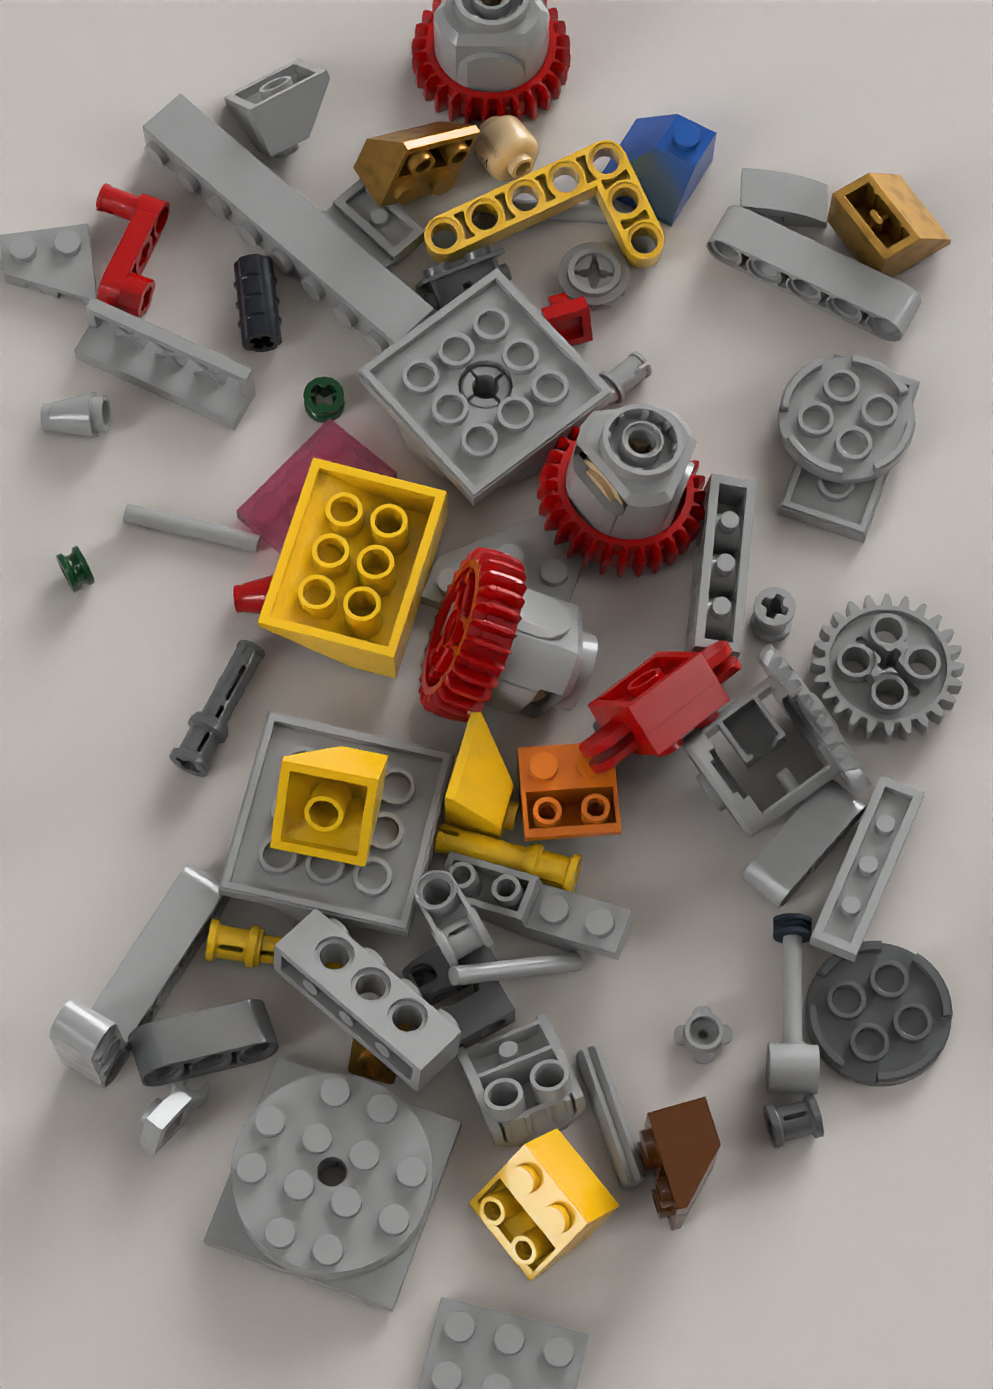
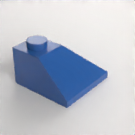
M679 114L637 118L620 144L629 159L657 220L671 227L713 161L716 132ZM610 159L602 173H612L617 169L618 166L614 159ZM628 196L616 198V200L634 209L637 207L635 201Z

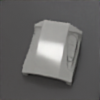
M545 1013L536 1016L537 1021L468 1049H464L462 1046L456 1055L495 1145L522 1147L524 1144L556 1128L559 1131L567 1129L587 1108L584 1095L574 1076L563 1047Z

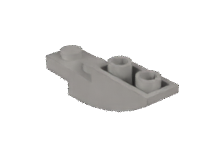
M450 851L443 867V871L450 873L454 877L471 907L475 908L481 920L562 950L578 952L581 949L619 960L635 918L632 909L542 884L539 876ZM443 896L438 899L444 902L449 896Z

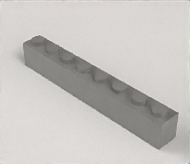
M181 93L142 126L146 143L144 147L145 152L157 166L163 167L165 165L175 173L176 179L186 191L191 194L196 191L206 200L209 209L215 216L221 220L227 218L237 227L239 234L252 247L259 245L266 251L279 271L284 274L290 272L301 281L302 288L315 301L322 299L333 309L335 317L342 325L349 329L354 327L364 335L366 343L376 354L379 355L434 314V308Z

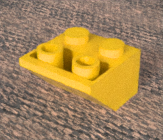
M558 1128L524 1144L469 1202V1205L530 1282L588 1238L620 1206Z

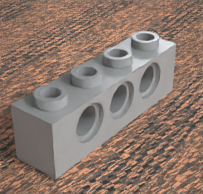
M711 474L703 489L705 496L701 506L704 507L705 517L704 520L699 521L700 530L696 537L685 652H701L709 645L725 640L732 648V653L729 657L735 656L738 658L741 654L757 481Z
M315 908L275 944L273 969L416 1092H419L458 1054L462 1031L459 1029L455 1019L448 1012L442 1009L436 1010L425 1001L419 989L411 981L405 978L399 979L387 969L385 962L377 952L371 948L364 949L350 937L348 930L339 920L333 917L328 919ZM329 962H337L343 965L344 967L340 969H329L325 967L324 964ZM370 992L378 995L380 998L366 1000L359 995ZM408 1023L417 1029L405 1032L398 1029L396 1025Z

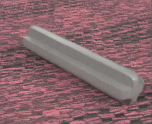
M599 1045L586 1047L577 1052L576 1060L619 1184L624 1189L638 1186L645 1182L646 1173L602 1048Z

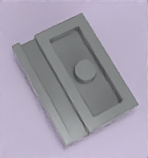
M361 179L337 197L329 209L321 211L324 216L387 269L391 265L395 266L424 242L425 229L397 204L379 208Z

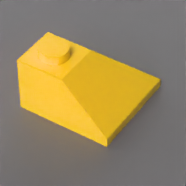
M471 712L445 795V823L459 829L502 840L505 829L514 830L520 803L513 802L514 784L482 713Z
M339 746L284 756L281 762L270 848L365 867L381 806L389 755Z

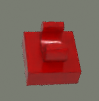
M562 292L547 297L550 306L541 308V314L571 346L593 340L590 309L584 296L569 300L566 293Z

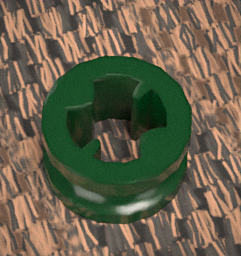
M323 376L315 378L307 384L304 389L303 398L305 411L308 416L320 423L333 422L338 419L345 407L344 392L340 383L333 378ZM319 394L325 398L331 394L332 404L328 405L322 402L317 406L316 396Z
M78 546L72 547L71 554L67 556L62 555V553L56 555L60 569L73 593L79 591L81 583H88L89 585L95 583L92 572Z

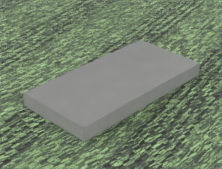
M834 354L833 358H834V357H843V356ZM898 375L909 389L908 394L913 404L920 381ZM795 461L777 514L864 543L889 472L866 482L837 483L811 474Z

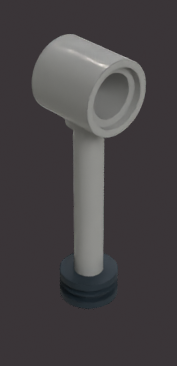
M784 913L773 918V939L783 943V1041L780 1043H768L766 1091L768 1093L817 1094L820 1075L819 1046L802 1042V943L810 941L812 918L800 913Z

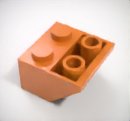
M580 743L517 747L519 801L525 841L621 835L616 766L603 773L595 774L588 765L592 757H583L578 749Z

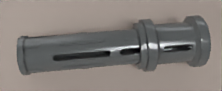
M241 639L202 712L198 711L191 715L188 721L190 729L180 747L173 748L169 756L171 761L182 770L195 776H207L210 770L208 762L218 744L225 743L229 735V729L226 724L243 696L259 663L266 655L260 646L251 641Z

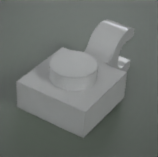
M188 1079L174 1082L171 1087V1093L163 1101L160 1098H156L144 1111L140 1119L144 1127L138 1145L155 1156L184 1125L189 1113L206 1102L211 1084L205 1082L200 1089L189 1090L184 1086Z

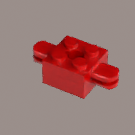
M725 640L718 641L709 645L701 652L658 651L590 702L587 706L601 728L580 743L578 749L583 757H592L588 763L591 770L595 774L608 771L631 753L664 757L677 750L683 744L681 738L693 728L700 729L712 723L719 716L717 710L730 701L721 684L742 668L737 657H729L732 653L729 643Z

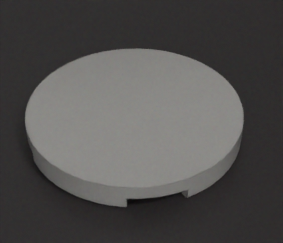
M853 354L852 357H834L821 361L816 359L797 371L783 391L778 411V428L781 440L791 457L802 468L817 477L832 482L849 484L876 479L893 469L903 459L911 444L916 422L914 407L908 394L909 389L893 370L869 357Z

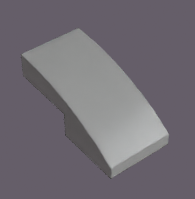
M742 168L740 177V206L761 216L783 217V226L827 228L828 185L785 172Z

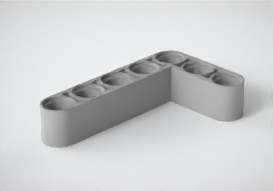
M192 864L187 865L161 901L93 1007L90 1009L73 998L63 1006L51 1026L49 1038L64 1065L103 1088L108 1087L114 1081L132 1053L128 1041L129 1034L139 1026L153 1021L207 938L212 918L219 919L231 897L219 894L220 880Z

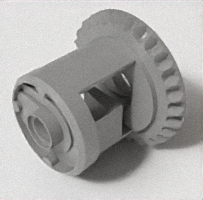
M771 644L764 647L758 656L760 664L768 677L721 710L719 716L712 723L703 728L695 729L682 739L683 749L700 772L696 776L700 785L721 812L726 808L741 830L748 836H754L838 775L853 790L862 791L871 785L870 779L859 760L838 731V725L819 698L809 691L792 667ZM773 694L787 717L825 767L800 785L787 767L781 770L775 776L788 794L761 812L750 795L747 796L723 764L709 738L721 731L747 769L752 767L787 741L786 734L762 703L763 699Z

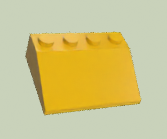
M313 458L258 619V626L352 668L396 679L421 602V595L427 583L448 517L447 491Z

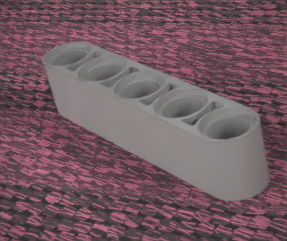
M733 205L727 208L706 244L710 254L719 261L887 341L896 342L901 340L922 303L920 295L907 284L741 206Z

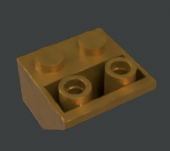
M438 121L367 138L353 168L379 208L396 203L400 205L407 204L416 198L431 194L442 195L451 190L455 185L456 178L465 160L470 156L471 149L480 131L476 125Z
M869 172L832 193L827 222L860 263L892 278L948 246L951 242L949 236L900 175Z

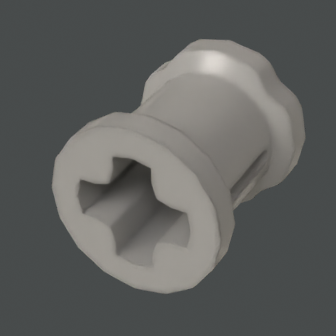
M778 587L764 589L755 598L750 626L756 638L771 644L776 641H782L789 635L796 605L792 595L785 589ZM772 612L777 613L774 619L768 618Z

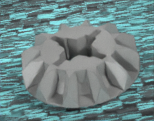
M590 242L580 244L566 253L561 260L558 277L562 292H565L571 299L584 296L588 306L593 310L598 305L607 304L611 307L614 300L619 296H624L629 282L630 271L626 259L618 250L607 244ZM592 264H596L599 277H602L599 279L596 288H591L589 279L586 278L589 275V271L592 270Z

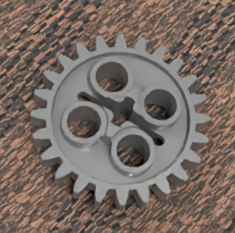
M885 594L882 604L876 606L870 595L865 596L863 609L860 610L856 604L850 601L847 603L845 610L846 617L835 611L830 621L832 627L822 625L819 633L822 641H816L812 650V654L818 658L812 659L810 672L820 674L814 678L812 688L813 690H826L821 696L820 701L824 706L832 704L836 706L832 714L835 721L844 716L850 719L847 732L851 733L858 725L865 727L864 735L866 740L872 737L875 730H880L884 742L889 743L893 731L898 730L902 739L908 741L913 726L918 732L925 735L929 728L928 719L939 725L945 715L942 709L952 710L956 699L951 694H959L963 684L957 677L962 675L965 665L954 661L959 658L962 648L958 645H948L954 634L953 629L939 632L938 627L942 619L940 614L929 620L924 617L926 604L923 603L915 611L909 610V598L907 596H904L899 606H892L890 595ZM882 631L889 632L895 636L897 641L893 643L883 642L878 639L876 633ZM862 640L866 644V646L860 643H856V641ZM846 661H856L865 670L860 673H853L848 671L843 666V663ZM912 663H922L929 668L931 673L927 675L917 674L912 671L909 665ZM889 665H891V666H893V667L895 668V670H894L893 668L889 667V668H887V669H885V670L883 671L882 669L879 668V666L882 667V668H886V667H888ZM908 690L911 691V692H916V693H918V695H917V696H912V695L908 692ZM883 692L890 693L896 697L898 703L886 705L880 702L876 695Z

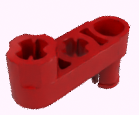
M105 183L99 191L96 200V210L130 221L103 274L98 288L97 299L140 318L149 309L155 289L154 280L142 276V273L165 227L169 216L170 204L165 200L145 193L137 196Z

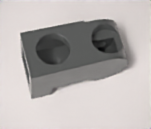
M483 945L459 959L458 965L497 961L491 948ZM439 946L419 956L402 970L403 977L411 981L419 989L422 998L430 1005L442 1001L456 990L460 991L471 985H451L448 978L450 965Z
M499 981L475 983V993L452 1006L440 1005L434 1007L436 1010L442 1009L448 1012L457 1022L459 1029L462 1031L459 1048L463 1046L466 1049L515 1022V1008Z

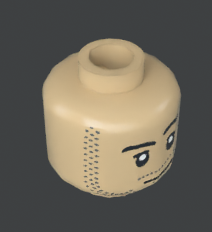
M510 115L493 116L480 125L478 128L480 133L473 145L474 154L496 180L511 181L532 171L539 152L538 142L518 118Z

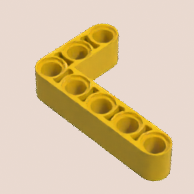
M602 140L446 211L431 219L424 232L425 248L430 258L437 263L446 261L452 263L463 258L465 254L473 250L494 244L596 197L624 258L635 268L645 269L655 265L662 255L665 238L663 230L625 151L619 144L610 140ZM606 156L614 159L618 167L612 173L604 174L597 171L593 163L599 157ZM561 175H569L576 180L577 187L571 192H561L555 188L553 182ZM519 194H530L537 200V205L532 210L521 211L514 206V198ZM628 196L635 201L637 207L631 213L624 214L618 212L613 207L612 202L617 197ZM481 212H489L496 217L497 223L491 229L482 230L477 228L472 220ZM439 231H450L457 237V241L450 248H439L432 242L434 235ZM637 236H648L655 242L656 248L650 253H639L632 247V240Z

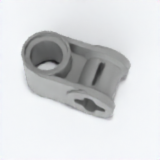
M432 870L418 879L414 888L416 902L432 928L430 931L450 967L457 966L459 959L483 945L487 948L495 945L475 908L470 906L456 880L450 873L443 870ZM449 896L443 903L433 905L438 898Z

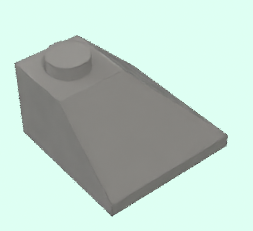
M298 59L225 96L224 99L256 149L269 157L282 158L294 153L299 148L298 143L310 137L330 76L326 69Z

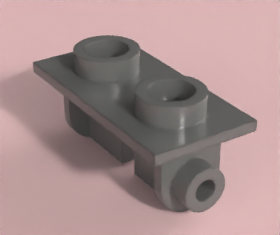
M489 245L465 254L466 263L450 268L448 261L424 270L425 279L418 282L415 287L420 289L427 286L429 293L423 295V299L434 310L439 311L465 291L463 284L470 283V286H473L496 268L509 281L512 280L507 264L499 265L496 259L505 252L504 248L491 252Z

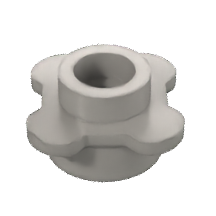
M707 1006L696 1007L686 1024L679 1025L674 1030L675 1042L678 1045H685L694 1053L695 1061L700 1064L710 1063L714 1058V1052L721 1045L729 1044L733 1036L730 1026L722 1024L721 1020ZM700 1031L707 1032L708 1037L705 1039H701L698 1033Z

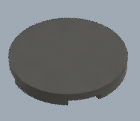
M864 941L855 962L835 954L829 957L813 978L805 1001L806 1029L812 1045L819 1046L821 1059L839 1075L868 1086L885 1087L902 1084L928 1070L940 1056L946 1045L953 1017L952 1002L948 988L936 968L919 953L915 954L900 946L882 943V941Z

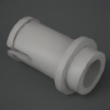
M634 351L610 372L603 371L599 374L615 392L614 400L608 405L613 403L619 404L624 401L626 392L651 375L650 364L642 369L639 367L647 361L642 354Z

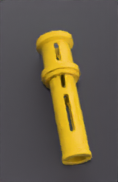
M442 823L434 849L439 854L449 855L450 851L536 875L539 876L543 884L573 893L579 879L583 855L575 853L572 857L551 852L544 849V844L537 842L530 844L529 847L517 845L480 833L459 829L446 823Z
M212 918L206 945L205 961L213 962L215 958L243 962L245 967L249 969L259 967L260 963L274 965V947L283 937L265 934V929H261V926L253 925L251 929L222 925L220 919ZM329 962L324 964V966L329 969H340L344 967L343 965L337 962Z

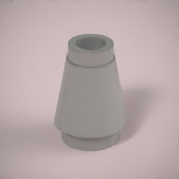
M90 392L42 404L41 424L44 431L98 437L100 432H108L110 430V403L107 396H97L95 392Z

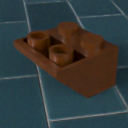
M706 1096L648 1112L644 1130L639 1131L641 1141L637 1142V1149L645 1171L653 1170L655 1176L654 1183L656 1189L651 1190L654 1206L659 1219L668 1218L671 1231L682 1227L714 1167L721 1146Z

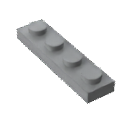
M880 775L813 930L810 945L855 962L919 811L925 792Z

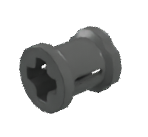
M812 1093L804 1095L803 1101L774 1107L772 1103L763 1106L767 1131L775 1149L783 1147L784 1141L811 1134L815 1139L824 1136L822 1116L817 1100Z

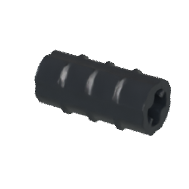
M260 254L245 255L233 264L235 274L233 285L237 292V302L235 304L239 310L240 321L238 322V328L241 329L242 346L248 351L267 352L276 349L282 343L280 328L282 318L279 316L278 311L280 300L276 293L277 278L274 276L273 260L269 256Z

